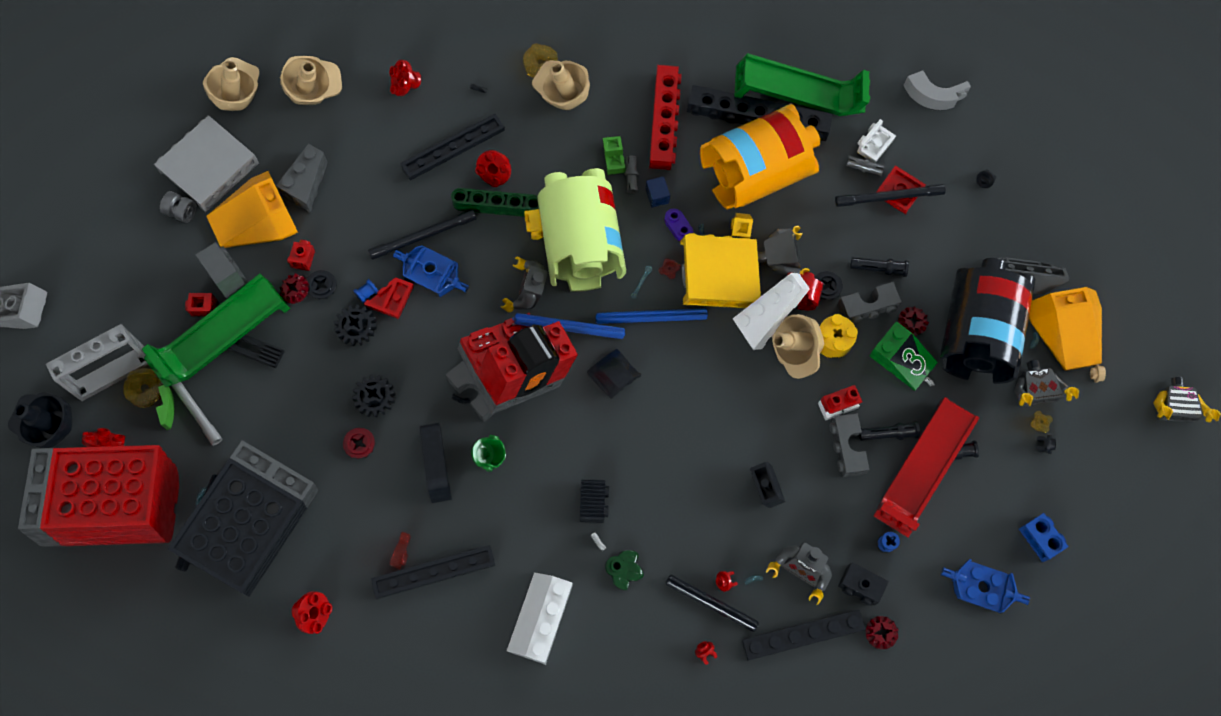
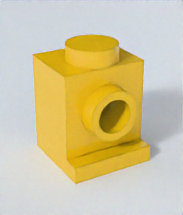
M539 209L524 211L527 232H531V239H541L543 231Z
M735 213V217L731 220L732 236L750 238L753 218L750 214Z

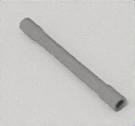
M181 382L171 385L199 424L211 445L219 444L222 441V437L215 427L210 424Z

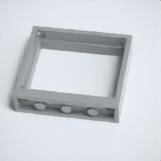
M122 324L46 363L53 380L81 401L149 365L146 361L142 363L140 361V358L144 359L146 355L142 350L144 346ZM121 337H123V338L125 339V340H123V341H121V342H119V340H118V339L121 338ZM127 343L134 349L78 380L69 375ZM85 388L87 392L81 394V390Z

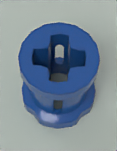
M368 279L366 284L358 290L354 289L353 292L364 304L366 299L374 293L377 294L378 290Z
M887 532L878 539V548L882 552L889 553L900 544V539L894 532ZM888 539L891 541L889 546L886 544Z

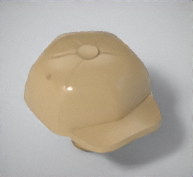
M314 56L291 57L287 60L281 71L280 83L282 89L298 105L320 104L325 98L336 96L342 90L341 74L338 66Z
M228 58L208 72L203 80L204 90L209 99L219 109L227 111L243 110L251 103L257 92L259 69L238 58Z
M550 60L541 66L537 75L532 80V86L550 105L562 110H571L587 99L590 82L588 71L584 66L567 60L562 62Z
M799 314L787 316L772 336L774 349L779 362L784 364L790 376L798 379L805 378L817 372L820 367V352L824 347L823 335L816 320Z

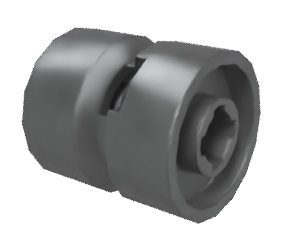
M168 191L161 200L160 212L169 217H174L181 222L188 223L195 215L197 204L192 199Z

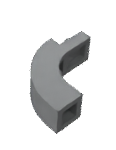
M923 70L909 75L903 85L914 101L924 107L935 110L954 108L957 101L965 98L971 88L968 81L951 88L937 87L929 81Z

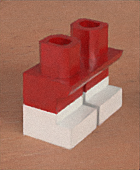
M853 385L823 396L818 405L826 421L842 413L845 414L858 409L862 399L857 388Z

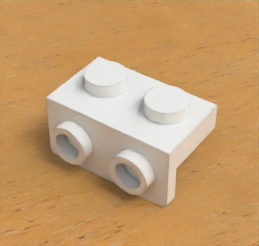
M881 119L876 124L873 123L868 129L869 133L867 136L863 135L858 142L859 148L857 153L873 163L877 162L896 137V135L881 126L883 123Z

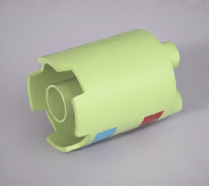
M599 168L589 169L583 172L582 176L569 178L562 172H554L545 176V187L539 192L537 198L551 285L557 286L556 279L568 282L570 291H588L601 288V277L615 271L618 279L623 278L626 274L625 259L612 186L606 180L604 170Z

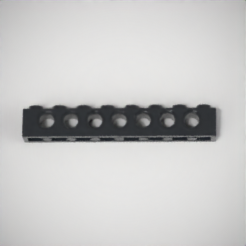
M692 85L687 112L696 116L702 115L711 119H721L729 123L735 122L744 125L787 104L748 96L738 98L734 97V93ZM796 107L804 128L813 125L819 134L820 141H826L830 133L833 114Z

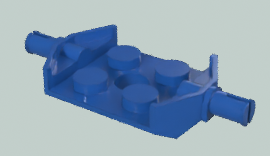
M421 245L406 254L398 250L393 254L394 258L403 262L404 280L409 279L437 293L439 297L454 288H458L465 293L469 288V285L460 282L458 278V263ZM428 265L436 267L433 272H427L425 268Z
M972 559L967 560L957 571H952L945 567L942 568L941 576L952 579L957 599L998 613H1003L1016 601L1026 605L1029 604L1028 600H1030V597L1017 592L1013 573L1007 574L972 562ZM979 582L986 583L988 587L987 592L984 593L979 590Z

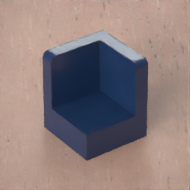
M659 177L647 180L645 189L651 208L669 204L670 193L665 178Z

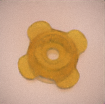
M1036 411L1031 427L1043 433L1049 432V425L1053 422V418L1050 415L1046 416L1042 412Z

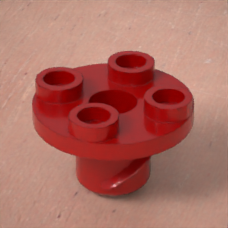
M398 60L394 66L390 67V91L392 94L405 96L410 88L417 89L420 86L421 75L419 72L412 71V67L407 60Z
M488 150L478 157L475 171L486 183L492 187H498L509 180L511 165L509 159L502 153Z
M98 428L96 432H84L81 442L86 447L124 446L125 436L110 433V430L107 428Z
M311 591L304 594L300 600L298 599L294 603L292 616L300 631L308 634H319L327 623L333 607L324 594Z

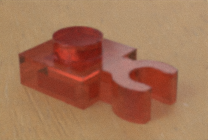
M401 533L398 545H396L390 561L391 567L400 570L401 565L404 566L408 558L406 548L411 539L410 534Z

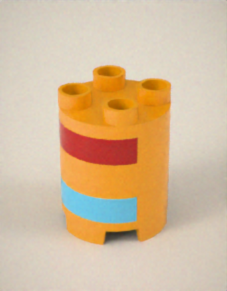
M789 104L714 137L711 141L701 145V164L704 169L709 167L714 169L720 185L712 189V192L719 203L727 210L733 207H743L818 173L819 164L814 156L813 148L820 145V137L812 125L804 128L796 107L793 104Z

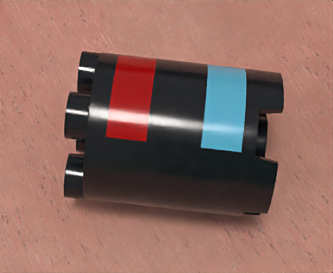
M998 258L984 259L981 267L960 268L957 270L941 347L940 358L944 359L942 368L944 371L964 380L969 379L972 371L993 374L994 384L1008 383L1017 379L1035 287V277L1025 273H1014L1005 270L1006 263Z

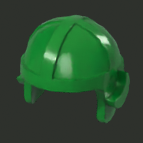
M489 435V437L478 439L473 444L471 456L473 462L478 467L492 472L493 469L499 467L505 460L506 451L498 436Z

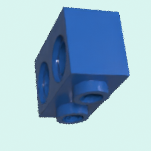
M1045 513L1019 528L1042 562L1051 559L1069 547L1066 544L1065 537L1058 533L1052 519L1046 516ZM1036 524L1040 525L1042 532L1036 529ZM1048 541L1053 543L1054 549L1048 546Z

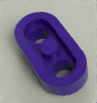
M673 208L666 212L665 224L677 241L680 242L685 235L693 233V228L680 210ZM685 229L687 233H682L681 230Z

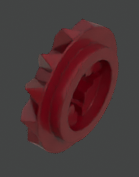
M295 273V275H288L287 279L282 280L283 284L279 287L281 290L279 295L284 301L295 304L301 302L307 296L309 284L303 276ZM290 285L295 286L298 292L291 291Z
M915 306L905 308L898 317V323L909 330L914 336L922 334L929 323L927 315L924 314L923 310ZM913 315L915 317V320L919 321L915 323L914 327L912 321L909 320L912 318Z
M365 428L350 430L343 440L345 452L350 457L356 459L367 457L373 452L375 445L374 436ZM361 439H363L362 442L365 447L359 446L358 448H356V444L353 440L360 441Z
M877 616L868 622L866 637L875 648L888 649L896 643L899 629L896 627L895 622L888 617ZM880 626L883 627V630H890L888 634H885V638L882 635H875L880 630Z

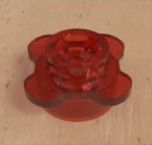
M667 258L664 260L663 266L659 268V273L667 275L669 279H674L676 272L680 270L681 266L674 260Z

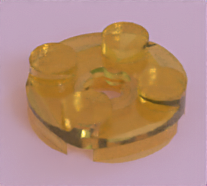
M536 43L525 52L523 65L529 76L534 78L544 64H538L537 60L542 59L544 62L550 60L558 61L557 52L551 47Z
M142 368L129 372L124 382L123 392L125 398L135 406L141 408L151 407L158 399H161L158 387L162 386L163 383L152 369ZM146 384L149 388L142 392L140 387Z

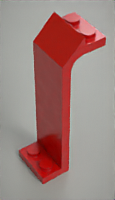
M946 397L937 404V410L884 494L874 514V517L908 538L912 531L917 530L920 525L917 523L918 518L980 418L956 405Z

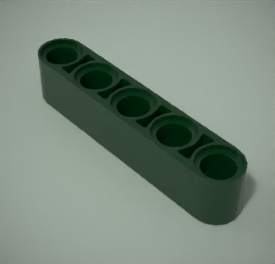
M457 188L451 194L453 206L458 211L467 212L473 209L476 213L525 217L524 211L539 209L538 196L532 194ZM458 198H464L463 201H457ZM479 199L482 200V202H480V203H476V202H475L476 200H479ZM496 201L501 202L498 205L493 204ZM513 203L519 204L518 206H512ZM534 204L537 205L536 208H531V207H530L531 205H534Z

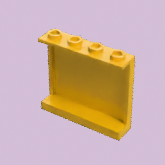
M689 233L682 238L680 245H684L686 294L683 297V305L747 308L761 297L756 239H750L749 237L732 238V236L715 237L711 234L699 236L695 233Z

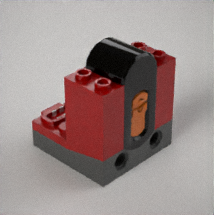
M514 317L496 326L486 327L470 333L469 336L461 338L457 348L491 414L559 388L578 356L560 321L544 327L541 325L523 326L514 324Z

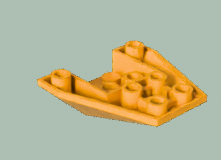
M269 171L249 179L206 216L220 247L224 246L225 248L279 241L298 233Z
M1083 287L1050 293L1032 300L1029 320L1064 371L1102 363V307L1095 290Z

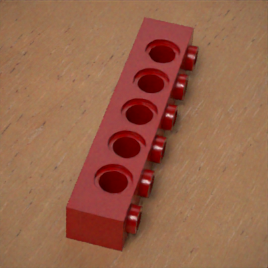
M657 65L650 169L671 170V165L675 164L676 153H673V147L676 148L677 137L674 136V131L677 132L678 121H675V116L679 115V105H676V100H680V89H677V84H681V74H678L679 66Z

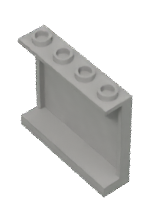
M208 115L192 131L186 133L183 139L174 144L164 156L159 157L154 165L159 173L168 177L206 213L256 167L259 162L255 154Z

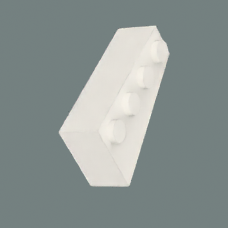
M790 273L733 318L753 350L763 349L768 339L773 336L776 329L792 309L798 305L810 290L799 273Z

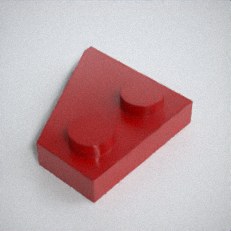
M395 277L386 287L380 289L376 296L371 300L365 301L364 306L399 319L414 285Z

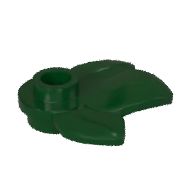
M632 550L622 551L619 556L610 557L606 561L605 569L612 576L613 583L617 588L627 590L629 581H637L643 578L644 574L641 567L635 563L639 556L637 552ZM614 563L619 565L618 570L614 569Z

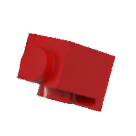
M307 240L294 242L290 256L287 259L290 267L310 271L315 253L313 245Z
M189 293L188 300L185 301V309L191 316H206L217 307V299L212 293Z

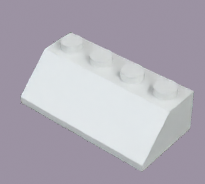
M534 573L507 652L546 665L573 586L572 582L550 575Z

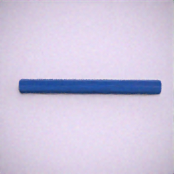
M706 308L604 312L596 313L595 318L597 324L706 320L708 311Z
M516 313L514 316V324L540 325V328L560 321L562 327L567 332L623 339L625 336V329L620 327Z

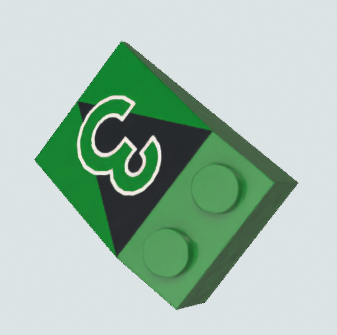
M897 321L869 355L914 391L938 363L919 340Z

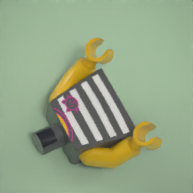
M1183 377L1171 378L1172 386H1168L1159 392L1153 402L1158 412V420L1196 422L1205 416L1206 422H1211L1212 419L1218 421L1221 415L1218 410L1211 409L1205 404L1197 393L1196 388L1184 387Z

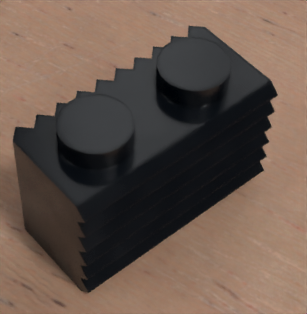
M764 462L751 467L752 478H754L756 483V489H758L762 504L767 508H772L784 503L785 499L773 466L769 462Z
M581 480L580 522L604 523V517L608 518V505H605V498H609V486H605V480Z

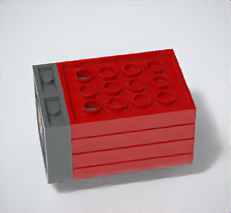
M160 445L32 449L18 530L40 547L169 543L174 533L176 518L174 507L177 504L179 493L177 467Z

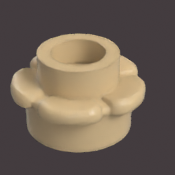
M1096 364L1094 368L1090 369V378L1094 379L1095 383L1105 380L1106 370L1104 366Z

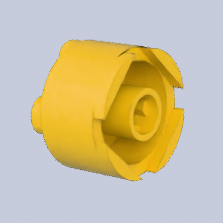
M840 314L826 318L820 325L824 339V347L820 353L829 358L845 356L857 339L858 331L855 325L848 318Z

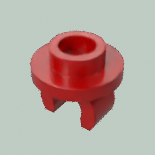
M720 571L717 574L716 585L721 591H729L730 588L738 585L737 582H731L730 576L734 575L733 571Z
M703 641L697 645L695 655L706 665L709 664L706 659L709 654L715 659L717 658V653L714 651L715 646L712 642Z

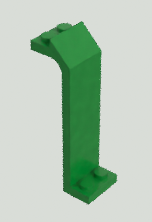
M747 53L736 65L734 97L742 98L751 90L838 116L865 113V106L870 101L869 71L862 70L851 80L839 81Z
M259 274L166 347L157 349L147 344L142 348L146 354L144 359L163 385L169 387L190 379L276 310L280 309L286 313L291 308L269 280Z

